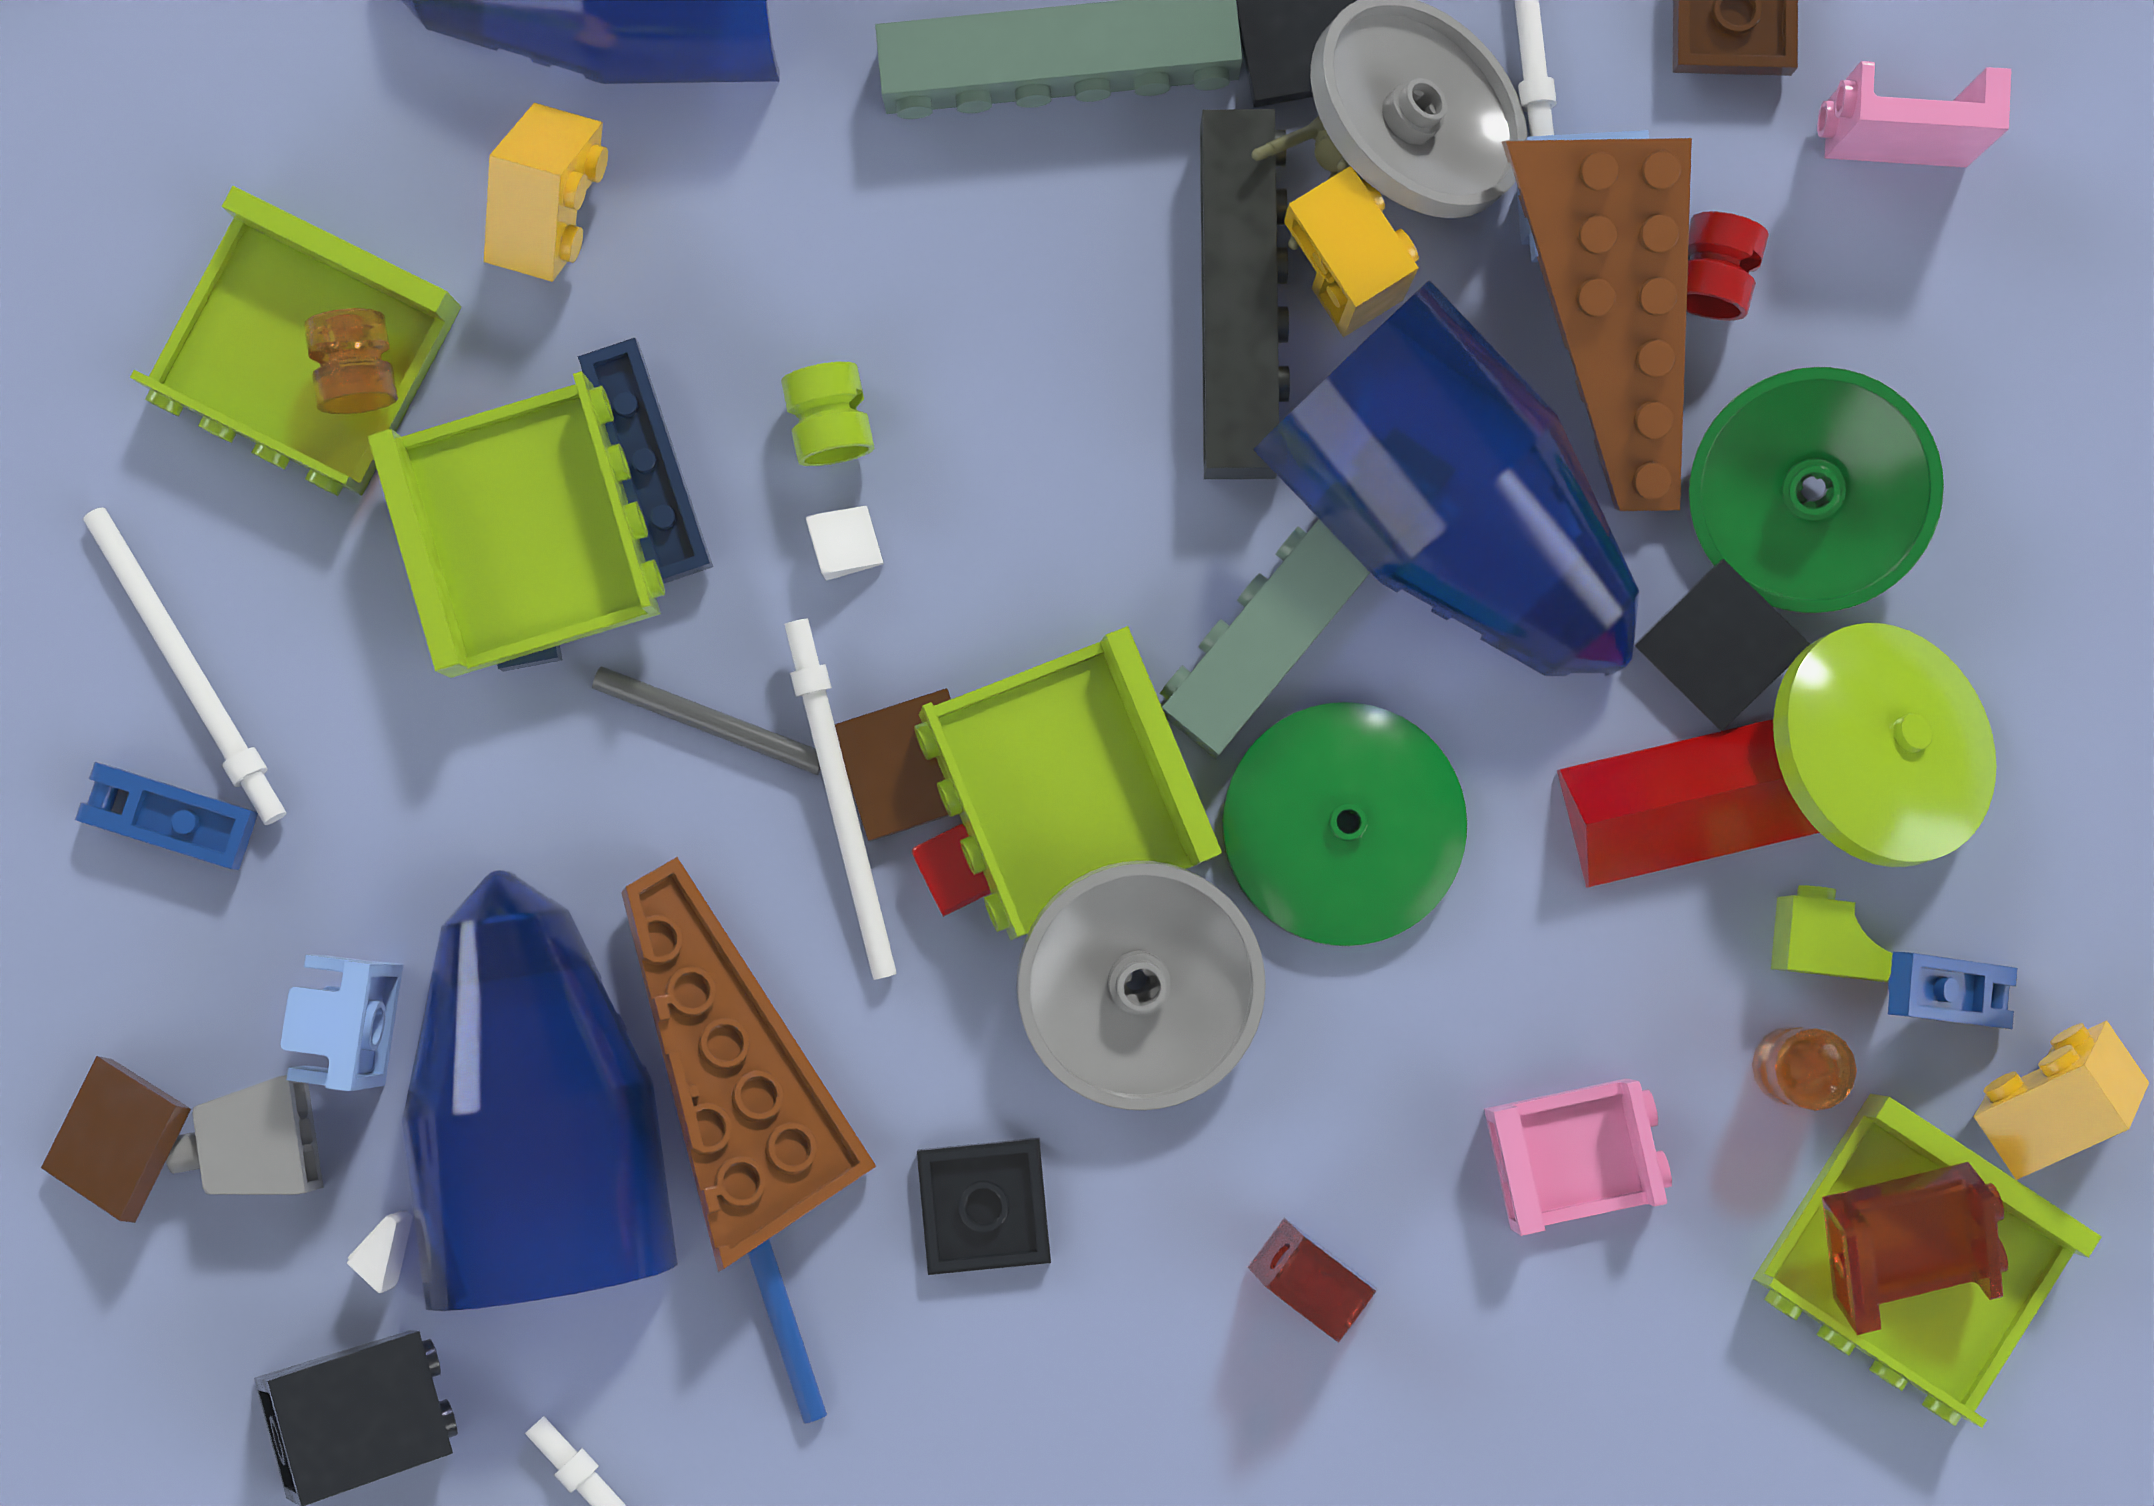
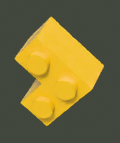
M534 102L489 155L484 243L485 263L553 282L567 262L574 263L576 261L583 241V229L576 226L577 210L580 209L586 195V190L593 182L599 183L602 180L608 161V149L601 146L603 122Z
M1351 166L1289 203L1284 220L1285 225L1317 272L1311 289L1343 338L1403 301L1419 269L1415 263L1419 260V256L1412 240L1401 228L1394 231L1382 211L1385 210V203L1381 193L1364 179L1361 180Z
M2107 1020L2089 1029L2083 1023L2065 1029L2050 1041L2052 1047L2048 1055L2038 1063L2039 1069L2022 1077L2016 1071L2009 1072L1995 1079L1984 1088L1983 1092L1986 1095L1973 1117L2016 1180L2129 1130L2149 1085V1081Z

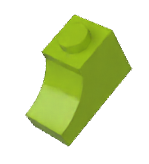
M1798 885L1797 896L1777 897L1771 970L1888 983L1893 953L1877 945L1862 930L1855 917L1856 902L1835 900L1836 889L1809 885Z

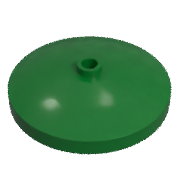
M1833 367L1797 368L1777 373L1749 386L1735 396L1713 419L1703 435L1692 464L1689 485L1690 513L1698 540L1711 563L1715 566L1721 559H1724L1772 607L1801 613L1833 612L1862 604L1877 597L1900 581L1919 561L1935 533L1940 518L1944 493L1943 468L1935 440L1926 423L1910 403L1892 388L1869 376L1846 369ZM1809 477H1815L1817 480L1822 479L1825 484L1823 494L1816 499L1804 497L1801 493V490L1804 488V480Z
M1349 702L1327 703L1303 709L1280 720L1265 731L1244 754L1234 771L1225 795L1222 814L1223 844L1232 874L1240 889L1252 905L1273 924L1292 935L1314 943L1332 946L1365 945L1388 939L1411 928L1427 916L1445 896L1458 873L1465 851L1467 839L1466 804L1458 777L1448 758L1440 747L1418 726L1402 716L1376 706ZM1342 811H1347L1349 815H1356L1358 817L1359 826L1354 829L1352 834L1342 832L1337 826V817Z

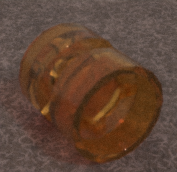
M363 308L339 309L314 315L305 321L304 331L308 356L313 362L320 364V367L312 373L318 410L330 414H355L379 410L396 403L398 395L393 365L381 357V354L390 349L385 316L380 311Z
M1791 1026L1774 1030L1759 1043L1755 1049L1752 1062L1754 1079L1766 1096L1776 1103L1814 1111L1832 1108L1845 1100L1854 1087L1857 1073L1854 1054L1847 1043L1833 1032L1818 1028Z

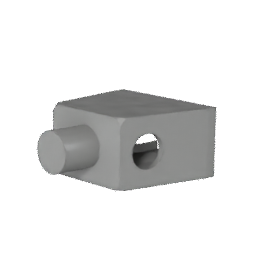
M287 1075L279 1076L193 1107L192 1115L195 1132L178 1135L166 1160L168 1169L173 1174L200 1169L202 1186L206 1194L296 1195L324 1188L308 1083L286 1080Z

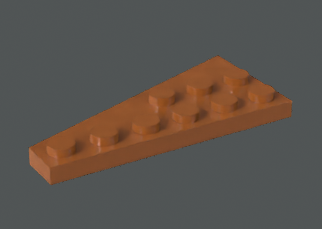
M1692 138L1502 141L1507 161L1511 163L1520 195L1518 197L1525 218L1528 219L1539 254L1537 259L1565 349H1568L1577 378L1575 382L1581 401L1585 404L1595 436L1594 444L1614 509L1618 511L1680 510Z
M678 857L627 885L621 894L718 1272H720L875 1168L876 1165Z

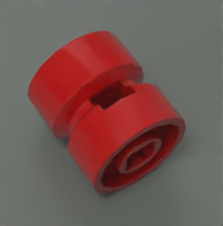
M1710 211L1693 215L1689 224L1688 255L1690 260H1688L1686 312L1704 318L1723 321L1740 320L1747 316L1756 285L1754 278L1749 272L1756 271L1761 266L1769 237L1765 227L1749 218L1732 213Z

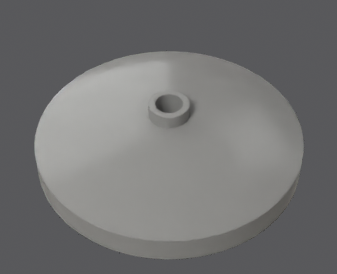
M1358 0L1343 9L1322 32L1315 45L1311 60L1310 78L1315 106L1323 126L1337 150L1368 184L1392 201L1408 209L1441 218H1461L1482 212L1513 186L1516 180L1511 163L1507 161L1502 141H1524L1527 138L1525 116L1518 95L1503 67L1490 50L1470 30L1448 14L1418 0Z
M1129 861L1107 865L1088 872L1065 886L1047 903L1032 924L1024 941L1017 969L1016 988L1020 1016L1027 1036L1039 1058L1057 1079L1076 1093L1096 1103L1126 1110H1153L1191 1100L1212 1088L1231 1072L1249 1048L1258 1029L1265 1001L1266 982L1264 963L1256 936L1242 912L1229 897L1206 879L1184 868L1155 861ZM1140 969L1147 976L1146 984L1137 990L1128 988L1126 983L1131 981V972Z

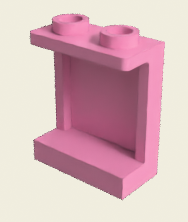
M1861 61L1845 80L1840 81L1837 90L1828 101H1823L1817 122L1818 136L1825 138L1824 158L1967 168L2009 130L2011 69L1986 68L1954 101L1880 97L1875 95V62Z
M1626 1078L1484 1109L1510 1228L1517 1234L1523 1236L1546 1231V1225L1645 1204L1655 1207L1667 1204L1664 1188L1672 1186L1671 1171L1665 1153L1662 1150L1656 1151L1651 1127L1658 1125L1657 1109L1650 1090H1642L1639 1081Z

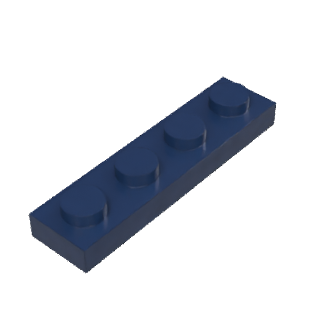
M634 337L577 356L584 375L593 384L594 388L603 386L611 405L614 421L605 423L611 446L618 443L621 445L629 466L631 479L622 481L628 504L638 502L646 523L648 537L639 539L645 561L655 560L663 584L712 568L713 564L639 342Z

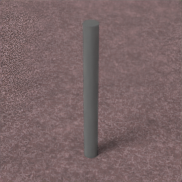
M602 666L594 677L592 688L810 773L819 775L821 771L816 749Z

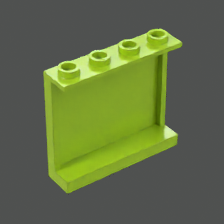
M232 186L221 206L234 217L149 377L133 370L130 378L149 389L144 400L177 417L180 416L185 407L203 416L198 427L229 443H232L235 436L239 434L256 443L251 453L284 470L291 460L309 469L305 480L325 491L339 496L342 488L345 487L362 496L377 469L367 436L388 429L397 431L462 306L448 291Z
M582 371L573 373L574 385L402 437L392 429L367 436L434 669L442 675L453 678L661 614L656 597L665 595L663 580L655 560L645 561L639 539L648 537L646 523L638 502L628 504L622 481L631 479L629 466L621 445L618 443L611 446L605 423L614 421L611 405L603 386L594 388Z
M1128 626L1106 634L1100 642L938 705L933 706L932 702L922 706L919 713L922 723L914 726L918 743L927 760L936 757L945 778V780L937 783L942 802L950 817L960 815L969 837L960 840L966 861L973 874L984 872L991 891V895L984 897L986 910L995 930L999 932L1006 929L1011 941L1028 934L1032 924L1047 903L1065 886L1090 871L1107 865L1129 861H1155L1188 869L1222 854Z
M1870 1093L1752 1279L1769 1289L1764 1301L1795 1321L1798 1320L1803 1312L1820 1323L1822 1326L1816 1335L1839 1351L1850 1356L1856 1347L1874 1359L1869 1370L1887 1383L1903 1391L1909 1382L1927 1394L1921 1405L1955 1427L1959 1420L1963 1418L1983 1428L1987 1420L1977 1414L1975 1410L2073 1254L2089 1258L2102 1236L1891 1097Z

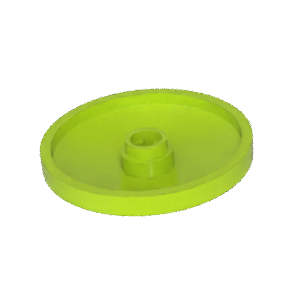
M1861 623L1843 627L1818 639L1795 658L1785 673L1777 693L1773 731L1776 754L1785 783L1793 799L1809 822L1826 839L1849 855L1862 861L1887 867H1908L1922 864L1945 856L1966 843L1977 831L1989 810L1995 788L1997 767L1994 738L1985 709L1976 691L1959 667L1944 652L1923 637L1909 630L1883 623Z

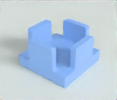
M305 955V968L343 972L341 987L326 986L323 990L305 987H292L289 990L281 1048L286 1051L327 1056L329 1067L323 1068L307 1065L288 1067L286 1080L325 1085V1088L343 1091H356L385 1086L403 964L327 955Z

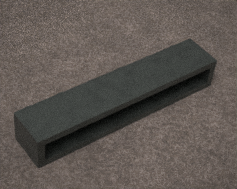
M1275 109L1202 110L1200 124L1204 479H1276L1280 462L1290 461V425H1279V402H1289L1290 370L1289 366H1279L1278 343H1288L1289 309L1288 306H1278L1277 284H1287L1288 248L1277 247V225H1285L1287 189L1276 188V167L1286 166L1287 150L1259 161H1255L1252 158V151L1286 135V130H1275Z

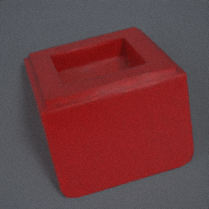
M959 824L915 846L911 850L943 917L991 894L984 872L973 874L964 856L960 840L969 837L964 824Z

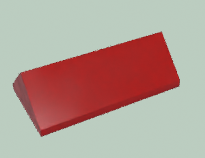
M1773 719L1557 770L1586 888L1820 833L1802 813L1785 783L1775 749Z

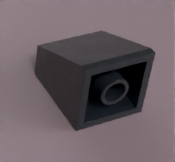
M409 1330L254 1378L286 1499L299 1506H306L453 1454L449 1438L458 1434L457 1425L449 1401L447 1399L438 1400L432 1377L440 1375L441 1369L438 1355L431 1339L422 1341L420 1331Z

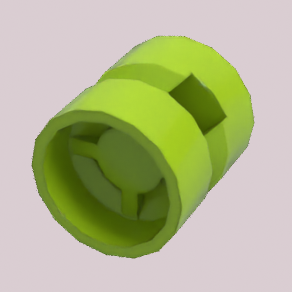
M840 361L821 363L795 370L781 379L787 412L799 418V422L791 429L799 465L824 466L847 462L865 456L875 449L868 415L856 408L864 400L857 364Z

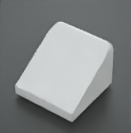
M867 506L806 517L821 573L826 581L884 564Z
M407 1210L386 1216L348 1256L347 1264L378 1293L394 1288L398 1282L413 1216Z

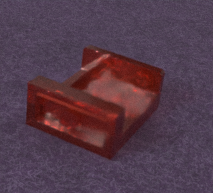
M1969 1162L1822 1197L1833 1299L1857 1335L1881 1330L1879 1304L1969 1282L1977 1283L1989 1300L2003 1297L2002 1273L2008 1271V1259L2004 1246L1998 1236L1997 1221L2004 1219L2003 1203L1996 1187L1992 1183L1985 1184Z

